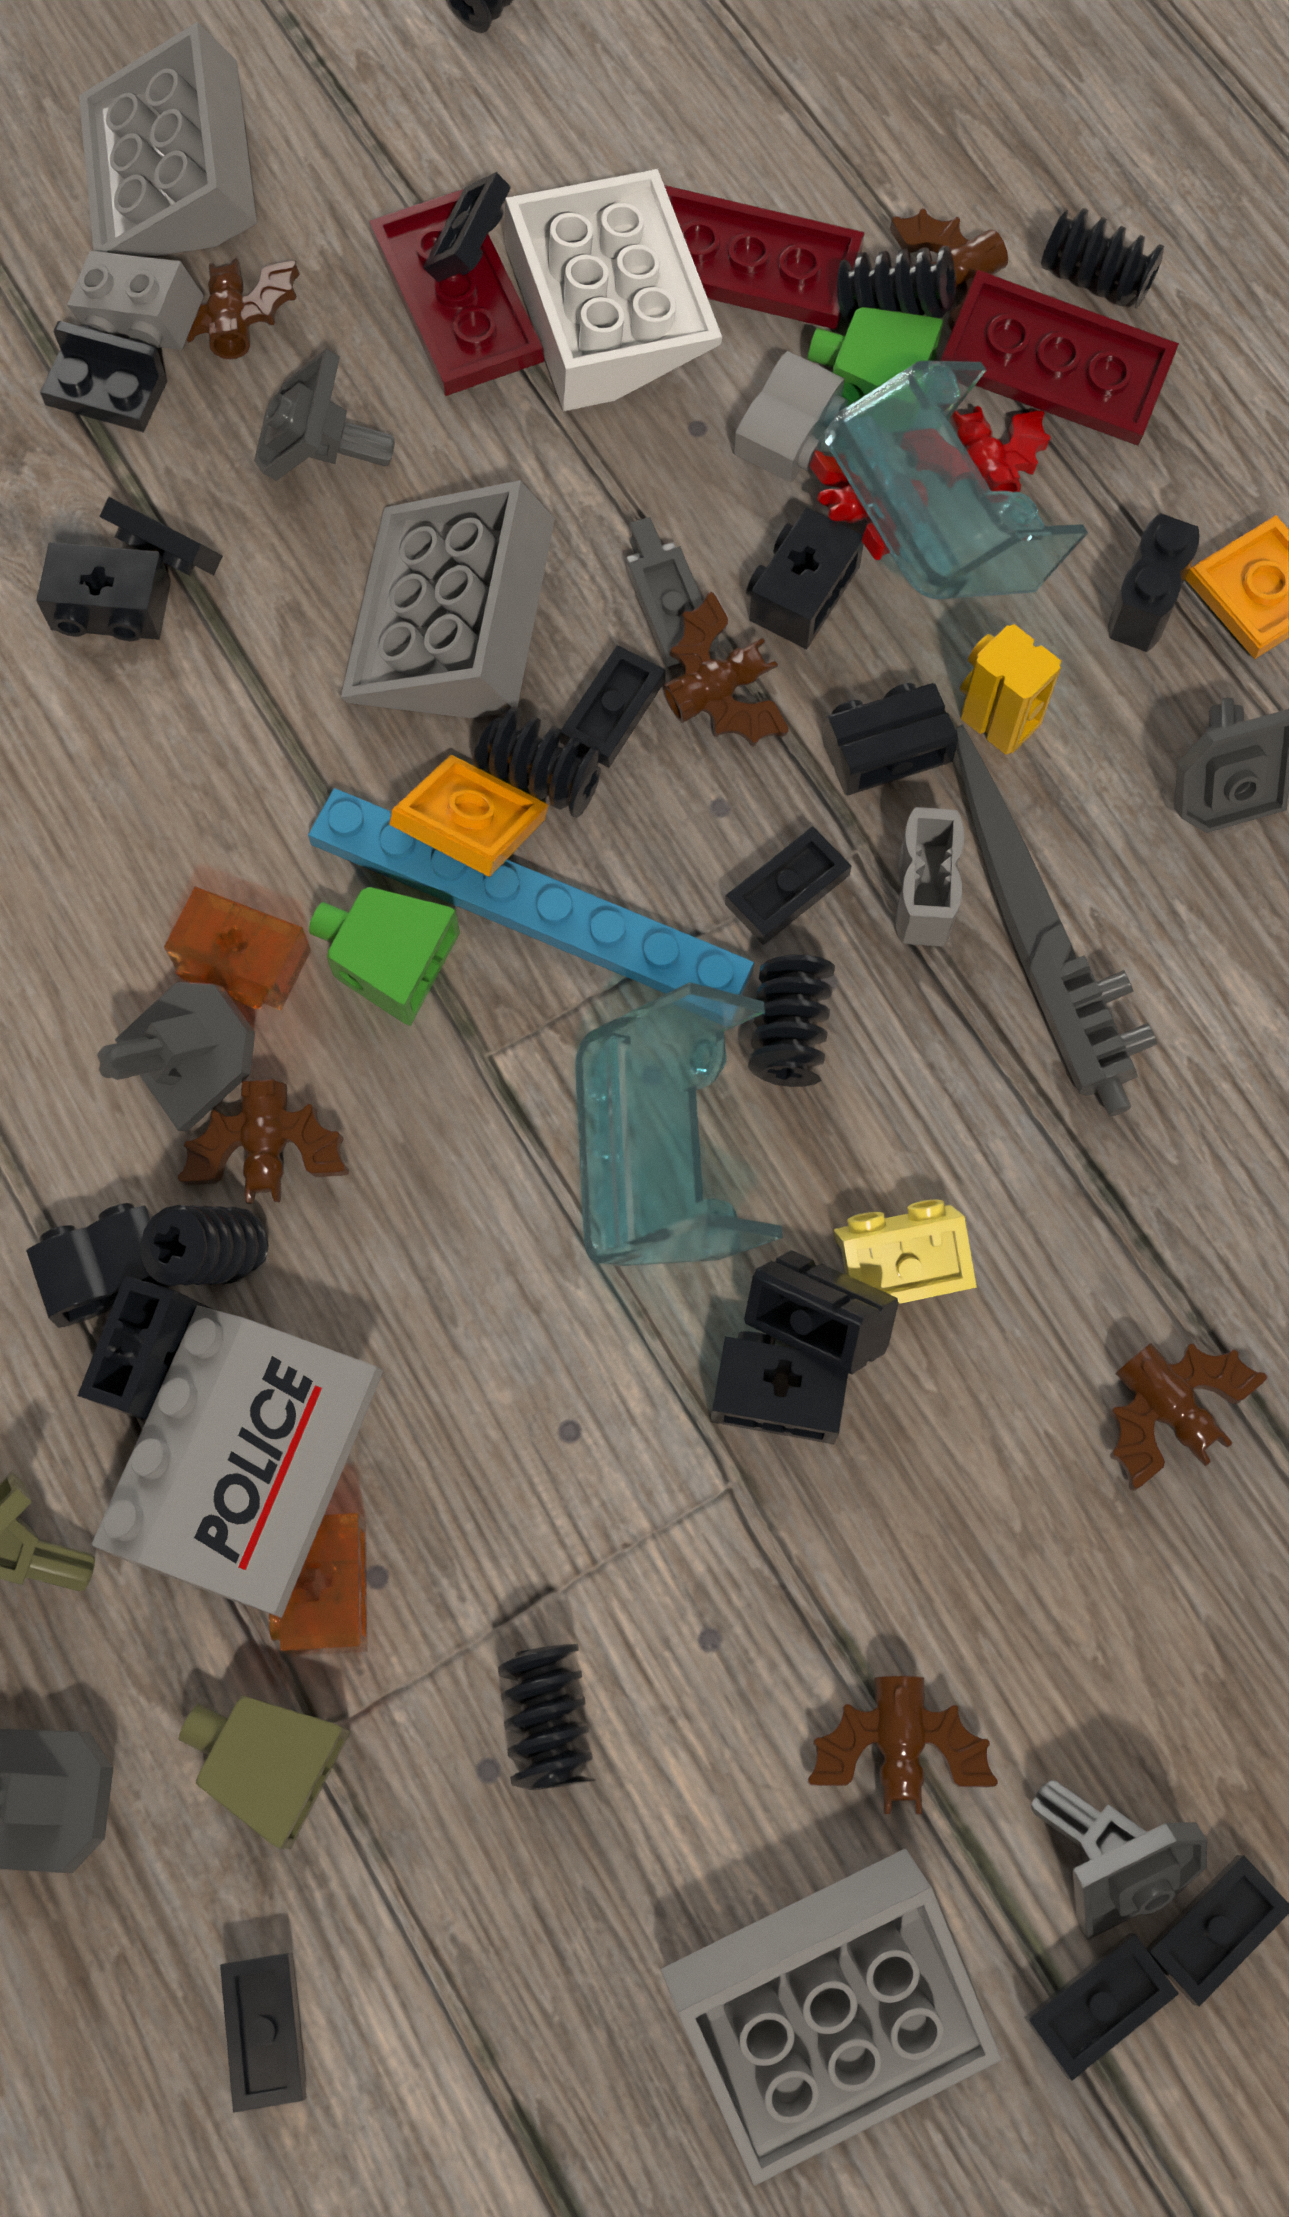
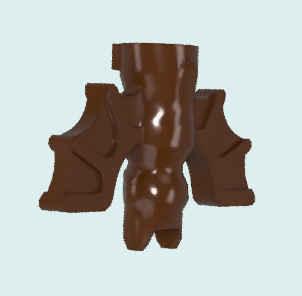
M923 208L920 209L917 215L910 218L895 216L892 218L890 231L901 249H907L909 253L918 252L919 249L925 247L936 253L939 252L942 246H949L951 249L956 274V289H963L965 294L961 303L949 315L948 326L952 331L977 270L993 275L1007 266L1008 252L1005 243L994 229H989L972 240H968L960 232L959 217L949 221H939L928 215L926 209Z
M237 258L232 260L230 265L215 268L214 264H209L210 280L208 282V289L211 296H209L207 304L200 305L186 339L187 342H192L195 336L199 334L209 333L210 349L215 355L224 359H237L244 356L250 348L248 327L256 322H266L268 325H274L277 309L283 303L296 299L297 296L293 289V283L300 274L295 261L265 266L261 271L257 286L247 296H242L244 286Z
M709 592L704 602L698 608L690 612H683L681 617L684 628L683 638L676 646L671 648L669 653L670 657L681 662L685 671L684 675L663 685V692L672 712L681 723L697 716L702 711L706 712L713 720L714 737L726 733H735L745 738L750 746H755L759 740L767 736H785L789 729L774 702L768 700L749 704L738 702L732 698L736 687L754 683L759 676L778 667L776 661L766 664L758 650L765 643L764 638L744 648L733 650L724 660L710 658V646L714 639L727 627L728 617L715 594Z
M274 1079L242 1081V1111L238 1115L226 1116L216 1110L211 1112L212 1119L206 1132L200 1137L184 1143V1147L187 1149V1161L183 1171L178 1175V1180L185 1185L218 1183L222 1179L225 1165L231 1154L239 1146H243L247 1152V1158L243 1165L246 1204H253L256 1193L271 1192L274 1202H280L281 1179L284 1174L280 1153L288 1142H292L298 1147L306 1171L315 1177L344 1176L349 1174V1169L341 1157L340 1146L344 1140L343 1136L337 1131L323 1128L317 1118V1109L311 1104H307L302 1110L297 1112L286 1111L287 1085Z
M1152 1343L1141 1350L1115 1373L1134 1393L1133 1401L1126 1406L1114 1407L1110 1411V1415L1114 1418L1119 1430L1118 1442L1110 1453V1457L1117 1460L1125 1469L1129 1479V1488L1132 1491H1136L1164 1467L1165 1460L1157 1446L1154 1435L1156 1420L1171 1425L1177 1440L1183 1446L1188 1447L1204 1466L1211 1462L1205 1450L1216 1440L1227 1448L1233 1444L1222 1429L1216 1425L1214 1417L1207 1410L1200 1408L1196 1404L1193 1389L1212 1391L1228 1402L1237 1404L1267 1380V1375L1248 1368L1239 1359L1236 1350L1220 1356H1212L1203 1353L1191 1343L1185 1348L1184 1356L1177 1364H1168Z
M916 1676L875 1677V1700L877 1707L872 1711H859L851 1705L845 1704L838 1727L832 1733L823 1737H817L814 1740L813 1744L816 1747L817 1753L816 1764L808 1778V1784L812 1786L848 1785L852 1782L856 1763L861 1753L868 1745L877 1743L879 1750L884 1756V1762L880 1768L884 1814H891L892 1801H913L916 1815H922L921 1787L924 1784L925 1778L923 1767L919 1762V1756L925 1745L930 1744L937 1749L945 1760L951 1781L957 1787H995L998 1784L997 1778L992 1774L988 1765L987 1748L990 1745L989 1740L974 1736L965 1729L960 1721L957 1705H952L941 1712H931L925 1709L923 1706L925 1700L924 1678Z

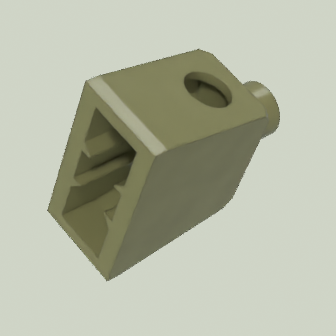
M242 1695L235 1704L229 1718L198 1703L186 1718L178 1739L208 1755L195 1782L201 1789L269 1843L280 1849H291L351 1731L325 1720Z

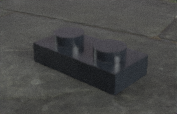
M497 172L464 187L423 267L437 282L456 274L466 275L481 260L483 256L481 246L487 234L502 219L504 211L501 206L511 189V186Z
M109 496L99 516L118 526L115 538L139 550L146 551L149 543L163 549L162 561L191 576L195 566L214 575L223 555Z
M616 645L562 727L560 743L566 745L575 736L581 739L579 753L586 755L595 746L601 749L599 763L610 768L665 683L666 669Z
M812 826L726 894L725 905L764 945L849 877L852 866Z
M1237 1855L1146 1949L1161 1970L1193 2005L1200 2007L1289 1914V1903L1244 1855Z
M1129 1933L1024 2018L1066 2078L1072 2081L1179 1993L1137 1935Z
M293 1952L220 1964L233 2113L305 2100L307 2095Z

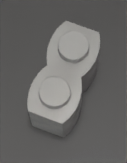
M787 351L774 367L762 392L754 399L742 418L735 433L734 455L789 482L793 481L801 468L809 471L814 451H820L822 446V440L819 438L826 428L834 430L838 426L846 410L848 400L842 397L845 378Z
M915 807L910 814L898 859V873L902 889L897 904L895 922L902 944L944 947L950 937L962 899V880L957 865L964 845V826L957 810Z

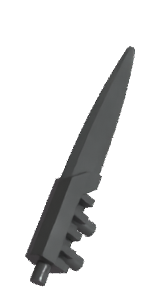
M962 724L956 729V732L958 734L957 753L965 790L991 882L1020 960L1078 1093L1085 1096L1099 1093L1108 1115H1119L1131 1108L1122 1084L1138 1077L1130 1056L1157 1045L1155 1036L1149 1023L1119 1034L1106 1003L1134 992L1125 970L1096 982L1085 955L1076 958L1069 937L1018 827L985 763Z

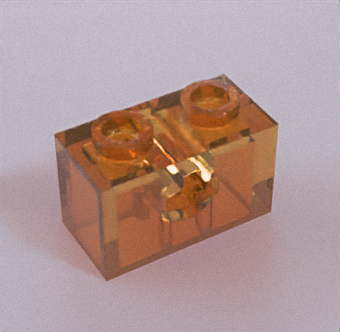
M194 887L164 945V949L176 969L175 973L184 981L201 984L211 983L222 986L224 989L229 990L228 993L232 998L246 1006L260 1009L263 1004H266L281 1011L311 952L302 927L198 887Z
M359 1513L324 1515L282 1618L269 1614L270 1637L272 1641L280 1640L281 1652L289 1656L368 1652L366 1521ZM320 1569L321 1573L332 1581V1586L321 1589L319 1601H315V1598L303 1590L304 1583H310L315 1580L316 1570Z

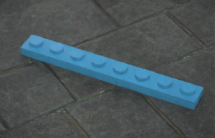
M336 788L332 790L308 834L312 846L727 1020L731 1019L753 972L754 962L512 861L506 860L488 877L390 826L391 811Z

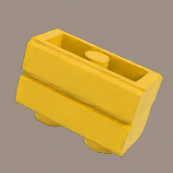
M1015 624L1007 625L996 637L987 634L977 643L968 657V663L973 666V670L967 675L960 687V691L966 695L961 711V720L979 734L986 732L988 734L986 740L1005 755L1013 754L1042 725L1062 662L1042 645L1035 647L1033 645L1034 639Z

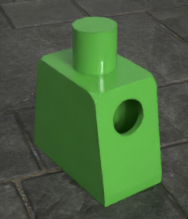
M862 307L855 311L846 336L817 328L810 344L808 361L832 367L834 374L845 378L842 397L848 400L846 408L899 433L907 434L937 356L943 320L935 317Z
M366 887L361 890L350 912L322 902L315 910L309 925V933L332 943L327 953V960L333 976L388 1014L409 1026L412 1025L460 934L455 909L373 887Z

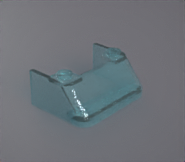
M918 361L839 411L824 433L827 446L906 580L916 591L931 599L1035 593L1088 534L1083 524L1045 526L1038 515L1037 506L1028 496L1020 492L991 491L948 421L986 372L982 362Z
M689 982L590 1031L581 1041L576 1054L575 1072L584 1245L592 1261L614 1266L718 1261L783 1238L782 1226L737 1218L735 1209L725 1200L714 1198L703 1200L696 1091L713 1083L724 1069L727 1057L724 1032L764 1014V1001Z

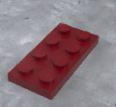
M664 185L708 299L837 329L841 317L837 298L839 265L842 260L846 259L849 261L851 268H855V260L857 255L861 253L865 232Z
M463 189L369 221L372 238L445 396L544 362L543 346L489 234H487L481 246L483 251L481 260L468 274L463 276L456 274L437 282L423 268Z
M977 270L940 359L937 372L1139 446L1179 343Z

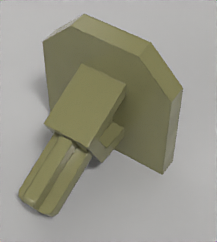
M11 1471L0 1483V1579L23 1585L26 1577L75 1591L85 1590L94 1571L95 1557L90 1553L38 1540L36 1532L18 1517L32 1500L26 1484Z

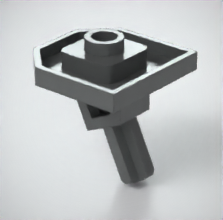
M325 349L287 379L266 409L254 461L263 474L275 481L308 457L335 464L337 454L339 453L381 466H387L391 462L395 438L387 433L345 422L347 410L330 401L340 357L328 349Z
M1222 698L1221 704L1213 705L1210 708L1209 727H1206V733L1177 762L1174 809L1181 819L1206 833L1286 811L1289 795V709L1244 721V708L1241 705H1235L1233 698Z
M176 982L115 1039L117 1043L101 1048L97 1055L101 1063L99 1071L103 1077L116 1080L140 1075L176 1129L188 1132L250 1075L255 1031L222 986Z
M0 1729V1869L73 1873L105 1839L113 1767L91 1733L80 1731Z
M1053 1780L1042 1785L1032 1802L1031 1809L1037 1817L1080 1847L1083 1864L1073 1868L1077 1922L1087 1940L1139 1914L1146 1915L1158 1911L1171 1902L1175 1896L1206 1869L1207 1839L1196 1822L1164 1823L1147 1832L1109 1804L1102 1812H1099L1059 1782Z

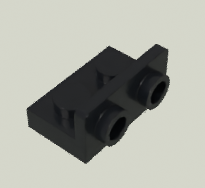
M58 321L53 332L60 351L40 390L45 405L144 432L168 382L157 349L137 338L125 339L100 332L89 325L82 324L77 326Z

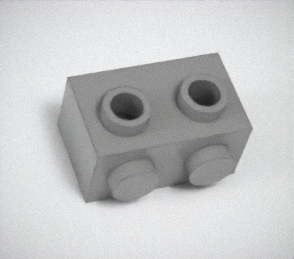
M89 251L67 306L81 324L92 326L100 332L125 339L137 338L156 349L162 347L182 350L204 295L181 261Z

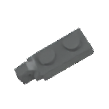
M648 517L632 522L629 525L632 531V537L629 539L634 554L626 557L629 578L665 666L669 667L681 663L677 659L670 657L669 653L671 648L676 646L683 638L684 628L681 621L683 612L695 610L703 603V599L681 547H675L673 542L662 545L652 519ZM718 636L712 642L709 653L718 651Z

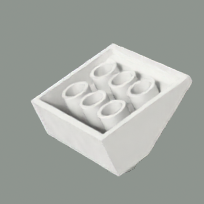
M658 169L505 198L504 244L533 327L543 346L544 358L563 411L615 401L721 345V332Z

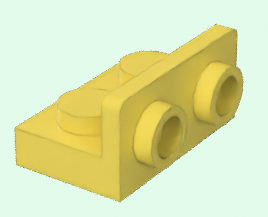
M943 1200L916 1202L907 1207L908 1214L884 1218V1213L882 1212L858 1214L847 1219L848 1226L833 1230L835 1242L842 1251L846 1275L897 1297L899 1304L977 1288L965 1216L951 1205L944 1206Z

